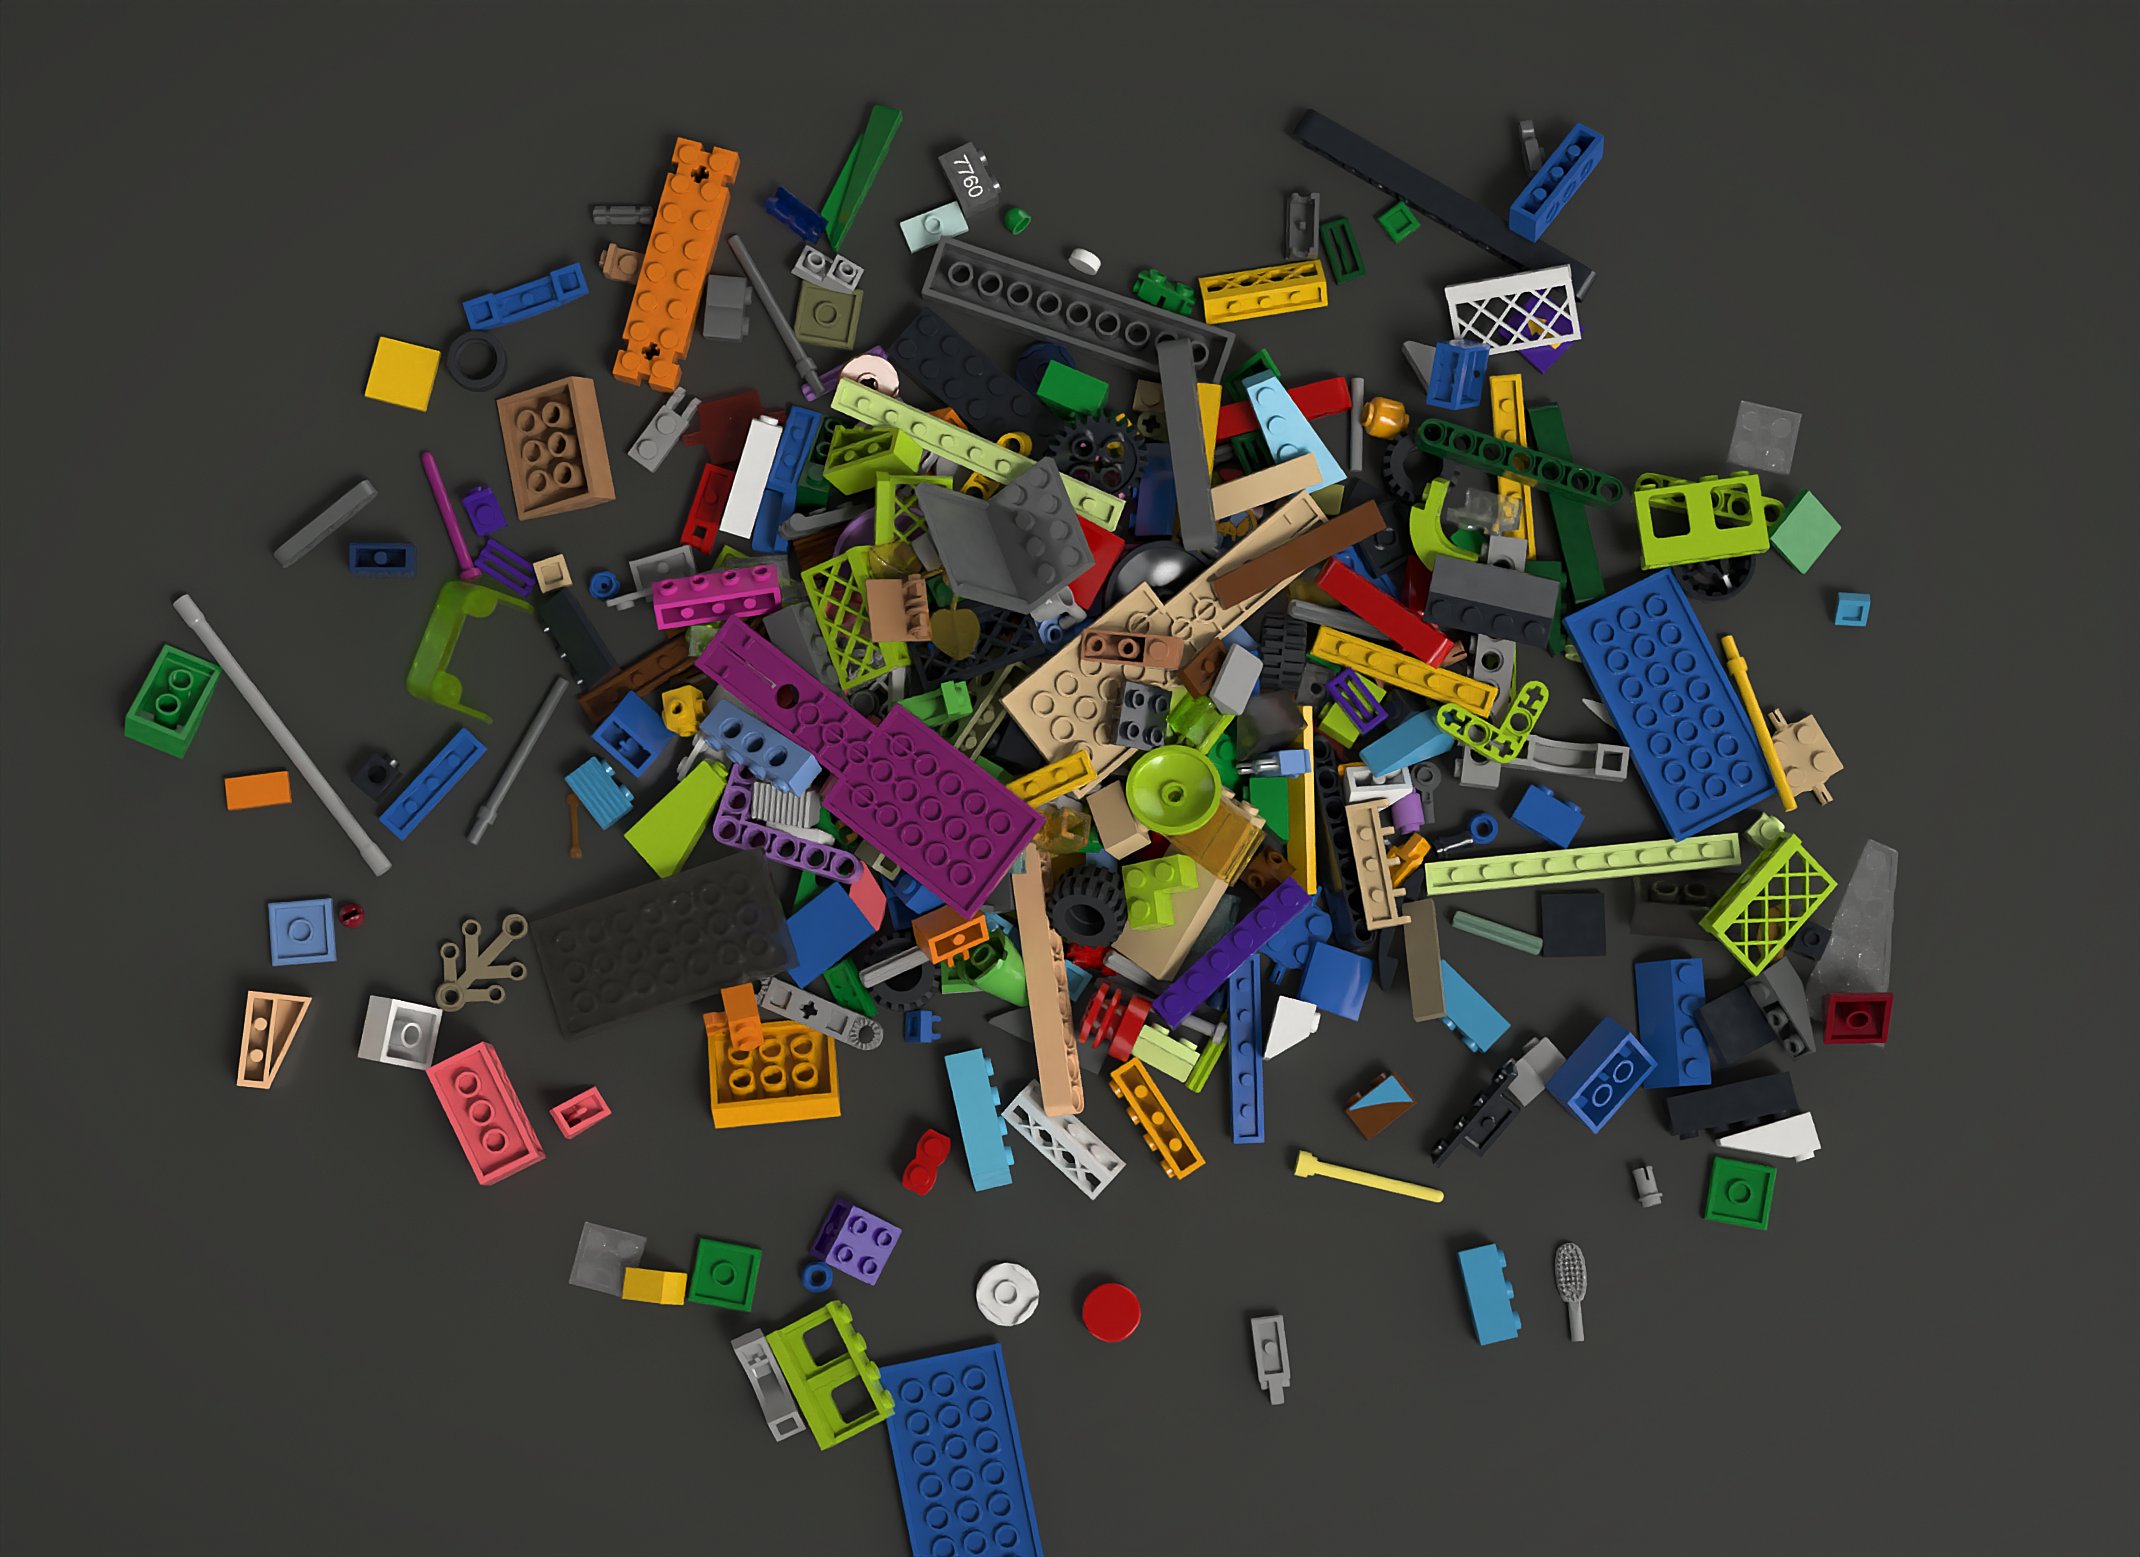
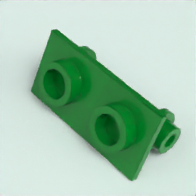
M1144 269L1138 277L1144 281L1137 280L1133 291L1138 293L1137 297L1156 306L1160 297L1163 296L1166 300L1161 309L1187 318L1190 316L1193 307L1188 304H1194L1199 299L1198 296L1193 294L1194 290L1182 283L1174 285L1166 281V275L1154 269L1149 271Z

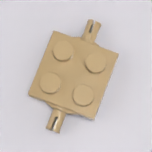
M1779 708L1768 714L1767 716L1777 730L1771 739L1793 797L1802 792L1813 790L1821 806L1832 801L1833 798L1823 783L1831 775L1844 767L1813 715L1811 714L1799 722L1787 724Z

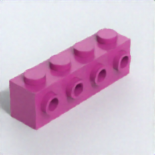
M776 564L758 565L752 568L726 570L705 575L697 574L692 577L652 582L653 603L658 630L728 620L731 614L741 618L775 613L783 609Z

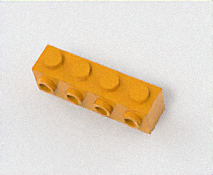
M1137 1056L1110 1073L1113 1079L1109 1082L1110 1087L1118 1099L1124 1096L1130 1107L1125 1110L1135 1125L1141 1122L1147 1131L1143 1138L1152 1151L1158 1149L1162 1154L1164 1160L1160 1164L1169 1178L1176 1176L1180 1180L1206 1163Z

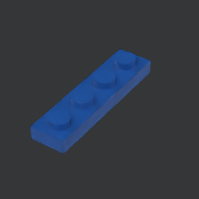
M463 727L384 812L379 820L400 840L404 841L488 749Z

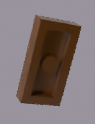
M1219 637L1210 640L1176 674L1194 700L1203 696L1214 685L1229 652Z

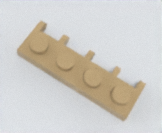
M1388 799L1345 806L1368 931L1411 923L1410 916L1398 917L1394 897L1406 895L1405 888L1393 890L1389 866L1399 865L1400 859L1399 857L1387 859L1383 836L1395 833L1394 827L1381 828L1378 808L1389 806Z

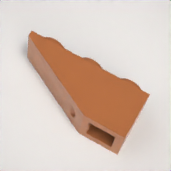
M1084 629L1080 660L1148 669L1180 671L1184 640L1172 636Z

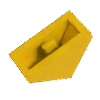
M625 1267L621 1299L684 1305L687 1274Z

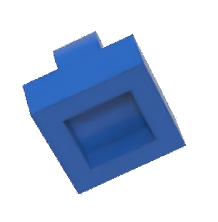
M932 1011L906 1012L905 1043H932V1040L941 1038V1034L932 1033V1022H940L941 1017L932 1016Z

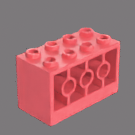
M481 1042L425 1070L480 1185L490 1186L547 1158L492 1044Z

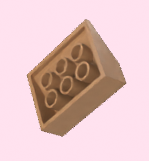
M571 376L496 400L519 520L523 521L592 507L616 499L593 379Z

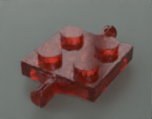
M756 390L698 405L701 419L700 431L682 436L686 448L704 443L709 451L712 465L719 466L741 459L753 418L759 420L760 415H765L777 419L779 424L787 422L785 409L767 414L761 405L759 394Z

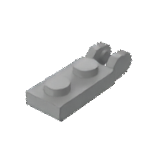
M681 386L676 389L666 406L663 405L627 454L651 473H654L688 428L690 425L689 421L701 405L702 401L695 398L690 401L682 416L676 414L673 410L682 401L686 392Z

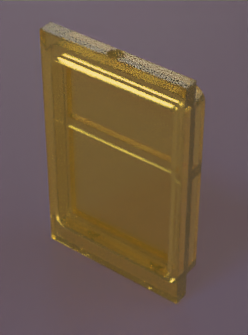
M1179 796L1177 797V799L1175 800V802H1177V801L1180 800V797H1179ZM1220 800L1218 809L1213 817L1199 829L1181 835H1161L1215 877L1233 887L1267 834L1223 800Z

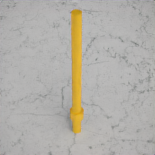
M1732 635L1726 636L1720 641L1728 659L1726 663L1730 675L1735 677L1785 812L1792 811L1797 808V805L1746 674L1748 667L1745 659L1740 657Z

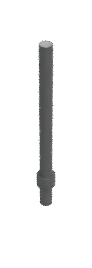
M739 235L733 236L728 242L797 363L795 367L801 378L806 379L815 397L824 395L827 391L816 373L817 367L812 358H808Z
M558 677L486 805H481L476 817L478 819L466 840L477 845L488 825H492L498 815L496 813L498 807L568 687L569 682Z

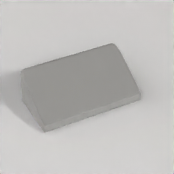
M1236 643L1231 645L1209 696L1221 713L1241 715L1263 668V663Z

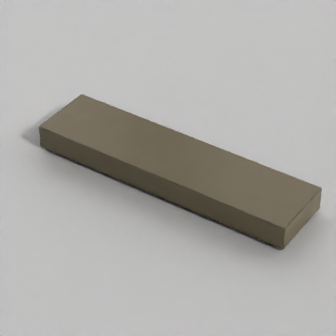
M1432 898L1402 904V915L1411 917V923L1403 925L1413 1018L1416 1022L1446 1017L1447 1012L1434 901Z

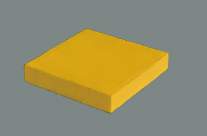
M380 336L364 396L426 412L442 353L437 350Z

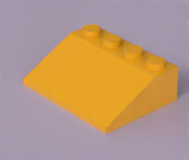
M793 1020L761 1023L764 1045L757 1046L749 1051L733 1050L729 1030L708 1036L711 1110L715 1129L841 1116L835 1038Z

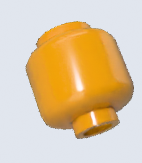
M1375 397L1371 402H1367L1364 405L1361 414V425L1365 426L1368 435L1393 440L1408 427L1409 415L1405 414V407L1402 402Z

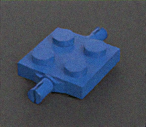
M1317 886L1316 894H1313V896L1312 894L1309 895L1312 898L1310 906L1258 950V952L1267 955L1275 962L1268 978L1269 981L1280 985L1287 968L1304 972L1313 941L1327 943L1333 929L1331 915L1323 912L1315 905L1323 889L1322 887Z

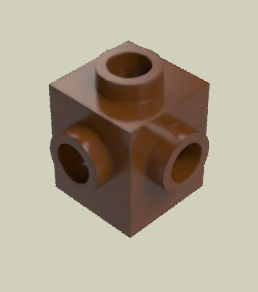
M1268 844L1261 853L1254 850L1243 862L1247 868L1239 878L1265 900L1296 869Z

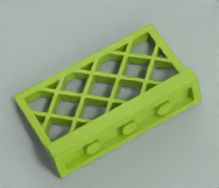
M876 472L873 551L883 579H893L901 571L907 576L913 575L906 567L918 556L907 537L919 526L929 534L928 527L923 523L926 521L924 514L918 518L908 508L918 499L916 493L903 503L895 495L896 484H909L914 489L920 483L926 482L933 485H945L946 489L952 490V476L889 475V472ZM895 502L900 506L896 511ZM903 511L915 521L904 533L894 525V520ZM894 532L899 536L895 541ZM904 541L914 552L901 563L893 555V549ZM893 562L898 566L895 570H893ZM925 570L921 574V579L926 578L930 573Z
M871 545L853 547L840 556L801 572L843 691L898 668H904L913 664L906 642H878L877 644V642H871V639L869 640L859 634L863 621L869 622V616L866 614L868 613L865 580L883 579ZM849 560L852 569L849 581L838 576L841 564ZM822 573L829 577L824 592L817 589L813 575ZM835 581L847 586L842 601L831 596ZM853 590L859 592L863 599L860 610L848 605ZM828 601L839 606L835 621L827 618L825 609ZM846 610L857 616L853 630L841 625ZM838 631L850 636L845 651L837 646L835 639ZM856 640L868 645L863 660L852 655ZM874 649L882 653L886 666L877 668L869 664ZM849 660L861 666L857 678L851 681L846 671Z
M1780 831L1699 922L1753 976H1758L1838 885L1800 845L1802 841L1794 833ZM1795 852L1802 858V872H1789V859ZM1802 876V894L1789 895V877ZM1809 876H1819L1825 883L1817 894H1809ZM1773 877H1781L1782 895H1768V883ZM1802 898L1801 913L1797 917H1789V899ZM1782 899V917L1768 918V900ZM1753 900H1761V918H1748V905ZM1782 921V934L1777 940H1768V922ZM1761 922V940L1748 941V923ZM1732 923H1741V941H1731L1724 934ZM1736 945H1741V951ZM1748 945H1761V958L1755 965L1748 959Z

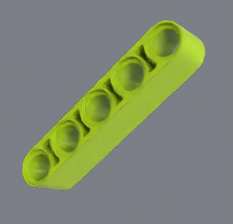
M1646 473L1641 475L1634 483L1632 494L1638 491L1637 487L1643 482L1656 484L1658 489L1669 487V482L1683 479ZM1687 480V484L1697 483ZM1730 489L1710 492L1716 502V506L1713 509L1714 518L1725 519L1739 526H1749L1752 519L1747 493ZM1762 496L1763 508L1773 509L1777 520L1785 510L1784 505L1776 499ZM1672 497L1648 501L1649 507L1687 514L1685 501L1678 503ZM1739 501L1743 503L1746 507V514L1743 516L1735 514L1732 510V502ZM1766 521L1767 531L1771 528L1775 521Z

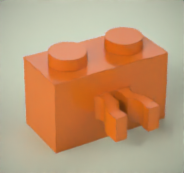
M949 905L911 921L916 945L933 965L943 961L950 968L954 966V955L959 953L964 960L970 959L967 949L989 940L985 915L980 909L971 921L965 919Z
M752 983L721 989L725 1011L703 1014L707 1036L729 1030L734 1051H749L757 1046L764 1045Z

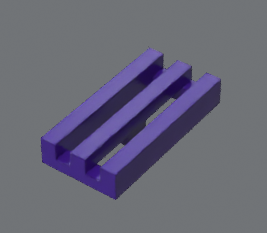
M490 538L487 542L488 545L481 551L480 557L474 562V566L527 599L538 582L534 566ZM492 550H497L533 573L532 579L491 554ZM486 559L526 583V588H521L485 565Z
M1348 667L1324 686L1362 736L1389 716L1351 667ZM1349 678L1377 714V717H1372L1343 679ZM1338 684V686L1346 694V696L1353 703L1356 709L1360 712L1363 718L1367 721L1366 725L1359 718L1356 712L1352 709L1349 703L1345 700L1342 694L1338 691L1335 685Z

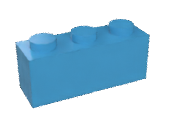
M1442 959L1441 967L1447 1016L1441 1017L1439 1020L1451 1031L1456 1028L1464 1036L1461 1041L1472 1052L1475 1053L1479 1050L1481 1053H1484L1511 1025Z
M1488 1244L1456 1252L1478 1345L1482 1346L1518 1337L1517 1330L1521 1329V1322L1517 1310L1512 1311L1509 1299L1514 1298L1510 1280H1504L1502 1268L1506 1267V1261L1502 1248L1497 1249L1496 1244Z

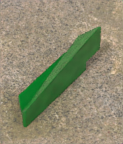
M874 105L865 134L861 133L821 212L824 227L832 250L835 253L841 247L903 120L902 111L898 109Z

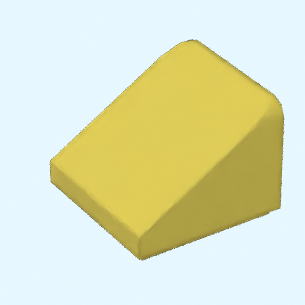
M1331 484L1311 493L1312 499L1326 517L1335 518L1339 516L1344 486Z

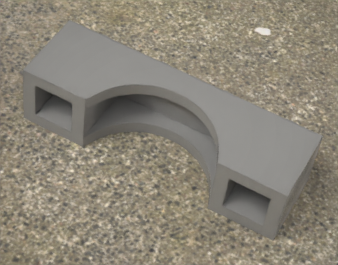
M1529 734L1517 757L1509 763L1501 764V767L1622 782L1626 779L1630 747L1600 743H1568ZM1506 742L1503 743L1502 756L1510 755V751L1507 750L1508 743Z

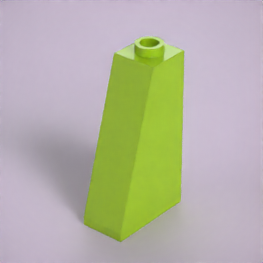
M711 758L702 761L624 835L664 882L671 881L678 876L722 801L729 780L727 776L729 770L719 760L714 761Z

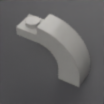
M758 1328L732 1340L733 1349L750 1379L767 1424L776 1441L778 1442L805 1430L803 1418L787 1379L761 1329Z

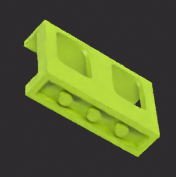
M1748 471L1731 473L1728 479L1718 480L1717 475L1699 478L1700 483L1687 484V480H1677L1669 482V487L1657 489L1656 484L1637 487L1638 491L1634 492L1630 499L1631 503H1634L1642 550V556L1640 557L1642 570L1765 553L1770 548L1758 474L1749 475ZM1746 487L1752 519L1751 524L1737 528L1718 529L1715 525L1710 492ZM1684 496L1690 532L1687 535L1656 538L1653 533L1648 501Z
M839 1300L832 1301L810 1315L766 1336L822 1451L895 1414L893 1407H895L894 1400L887 1389L883 1390L878 1380L881 1378L879 1369L873 1361H869L864 1351L867 1349L866 1343L859 1332L855 1333L850 1323L853 1320L848 1307L845 1304L841 1305ZM833 1318L849 1352L822 1366H818L803 1339V1335L806 1331ZM861 1375L877 1409L851 1423H846L831 1396V1392L834 1388Z

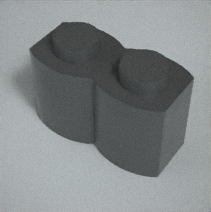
M709 275L703 331L705 340L742 343L743 335L748 336L750 317H745L746 305L752 304L753 287L748 286L746 278Z

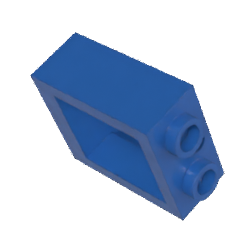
M1466 339L1437 342L1426 404L1452 410L1479 406L1491 345ZM1476 370L1480 372L1479 377H1475L1474 372Z

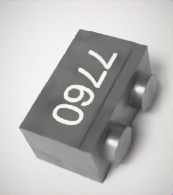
M972 141L938 157L939 166L965 219L999 203L998 193L1002 192L999 183L994 175L988 176L984 166L988 165L987 159L981 148L975 149Z

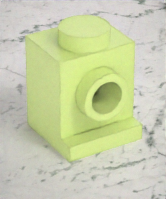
M1763 812L1742 836L1761 853L1780 831L1784 832L1783 829L1785 827L1773 815L1768 817Z

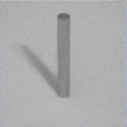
M1362 378L1351 379V402L1353 408L1351 409L1350 471L1352 472L1362 471L1363 426L1361 425L1364 394V379Z

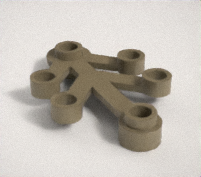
M519 914L507 916L502 924L503 932L480 956L478 937L482 933V926L473 919L465 921L462 926V932L465 935L466 971L458 980L456 960L460 957L461 953L459 946L448 942L441 947L440 954L444 959V983L439 985L435 993L436 1003L441 1009L447 1012H455L460 1010L466 1002L489 1001L493 1004H500L505 1000L506 992L499 985H492L488 989H467L476 979L511 978L514 981H522L526 978L528 973L527 967L520 962H514L505 966H489L513 939L519 940L526 936L529 925L523 916ZM520 922L522 925L521 931L513 933L511 931L512 923ZM471 923L476 924L478 928L474 935H469L466 930L467 926ZM449 946H453L456 949V954L452 958H447L445 955V950ZM515 966L523 968V974L520 977L512 975V969ZM493 989L501 991V998L499 1000H492L490 994ZM451 990L457 993V999L454 1002H448L446 999L447 993Z

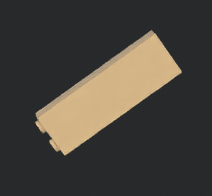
M1221 785L1222 795L1220 804L1213 817L1197 830L1176 835L1163 856L1180 854L1195 858L1199 889L1171 894L1175 926L1152 931L1130 929L1128 917L1122 934L1111 945L1159 980L1172 981L1266 822L1264 818L1257 814L1259 811L1257 807L1244 800L1240 803L1233 798L1235 793Z

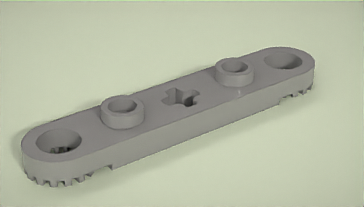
M750 970L742 974L739 979L738 985L747 984L752 977H757L762 981L761 992L755 995L757 1005L858 1049H875L883 1040V1029L877 1021L765 972ZM813 1001L815 1003L814 1009L818 1010L817 1015H810L808 1019L806 1017L807 1012L803 1010L804 1005H810ZM865 1025L872 1027L875 1033L873 1041L867 1044L863 1043L859 1038V1031Z

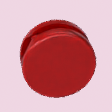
M1106 1283L1097 1286L1087 1295L1082 1308V1317L1086 1328L1094 1337L1106 1342H1117L1126 1339L1136 1330L1141 1317V1308L1137 1297L1130 1289L1121 1284Z

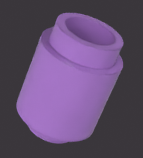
M1413 787L1410 794L1390 805L1394 829H1401V834L1420 831L1419 826L1425 824L1420 794L1416 793L1415 787Z

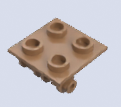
M921 574L909 575V579L865 580L871 642L932 641L925 579H921Z

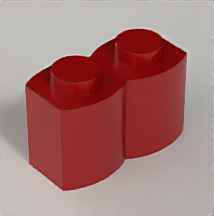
M932 1129L924 1133L917 1146L916 1158L909 1163L904 1172L903 1187L922 1196H925L933 1188L937 1179V1168L944 1163L950 1153V1138Z

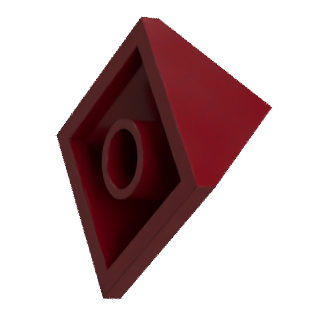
M1893 992L1828 993L1822 995L1824 1044L1887 1043L1894 997Z

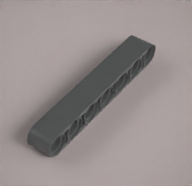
M1189 338L1157 343L1183 544L1186 551L1218 546V536L1191 342Z

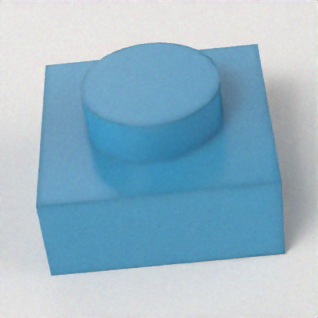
M1838 593L1834 613L1835 625L1866 626L1871 602L1870 595Z

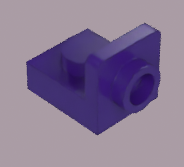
M480 486L466 493L468 497L463 498L462 502L468 511L479 538L508 526L491 488L485 489L484 486Z

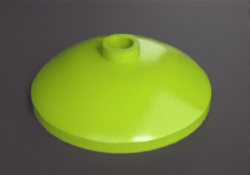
M1182 745L1162 746L1143 755L1132 767L1126 783V797L1132 814L1146 828L1165 835L1186 834L1202 827L1215 814L1222 795L1220 775L1212 761L1198 750ZM1176 795L1180 797V800L1172 802L1169 798Z

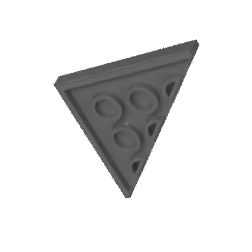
M1121 974L1115 977L1109 976L1104 978L1135 992L1140 987L1139 984ZM1092 982L1086 986L1076 1003L1070 1000L1079 1067L1098 1075L1107 1057L1110 1040L1104 1038L1097 1049H1093L1092 1045L1097 1034L1090 1032L1085 1044L1077 1042L1082 1016L1091 996L1098 990L1094 986L1095 982ZM1108 993L1106 995V998H1109L1111 1000L1114 997ZM1120 999V1004L1126 1006L1127 1001ZM1030 1005L990 1019L989 1024L1035 1045Z

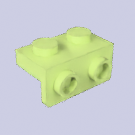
M1154 1022L1151 1027L1144 1025L1131 1055L1137 1056L1138 1059L1181 1082H1185L1200 1056L1199 1053L1195 1052L1197 1046L1184 1038H1180L1178 1042L1167 1036L1169 1030Z

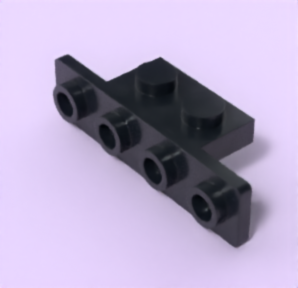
M1510 1062L1505 1068L1503 1066L1500 1067L1491 1079L1493 1083L1487 1090H1481L1474 1097L1469 1111L1465 1115L1460 1114L1454 1120L1451 1126L1452 1131L1446 1138L1441 1137L1436 1141L1431 1149V1158L1434 1166L1439 1168L1460 1143L1479 1157H1482L1521 1112L1520 1106L1503 1094L1518 1076L1515 1064Z

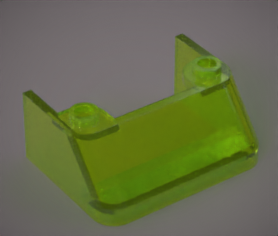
M461 581L448 582L440 592L407 677L406 685L408 691L419 700L491 726L493 720L487 714L458 704L462 695V684L454 675L446 673V668L467 614L477 618L487 617L494 611L497 603L532 616L535 609L528 602L484 586Z

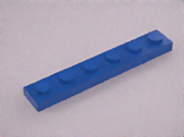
M1255 953L1227 979L1231 1143L1233 1144L1264 1143L1260 954Z

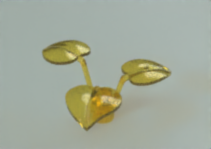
M891 542L880 546H871L868 551L870 568L876 580L909 579V575L918 574L922 567V562L913 547L906 543ZM943 565L921 574V579H926L941 573L943 574L944 583L950 587L949 578ZM953 594L950 611L942 609L935 612L929 621L930 631L928 633L936 647L956 660H963L972 653L978 642L980 625L977 616L970 609L956 611L959 596Z

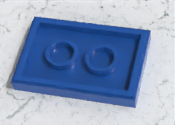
M836 881L762 940L798 986L803 989L876 932V930Z

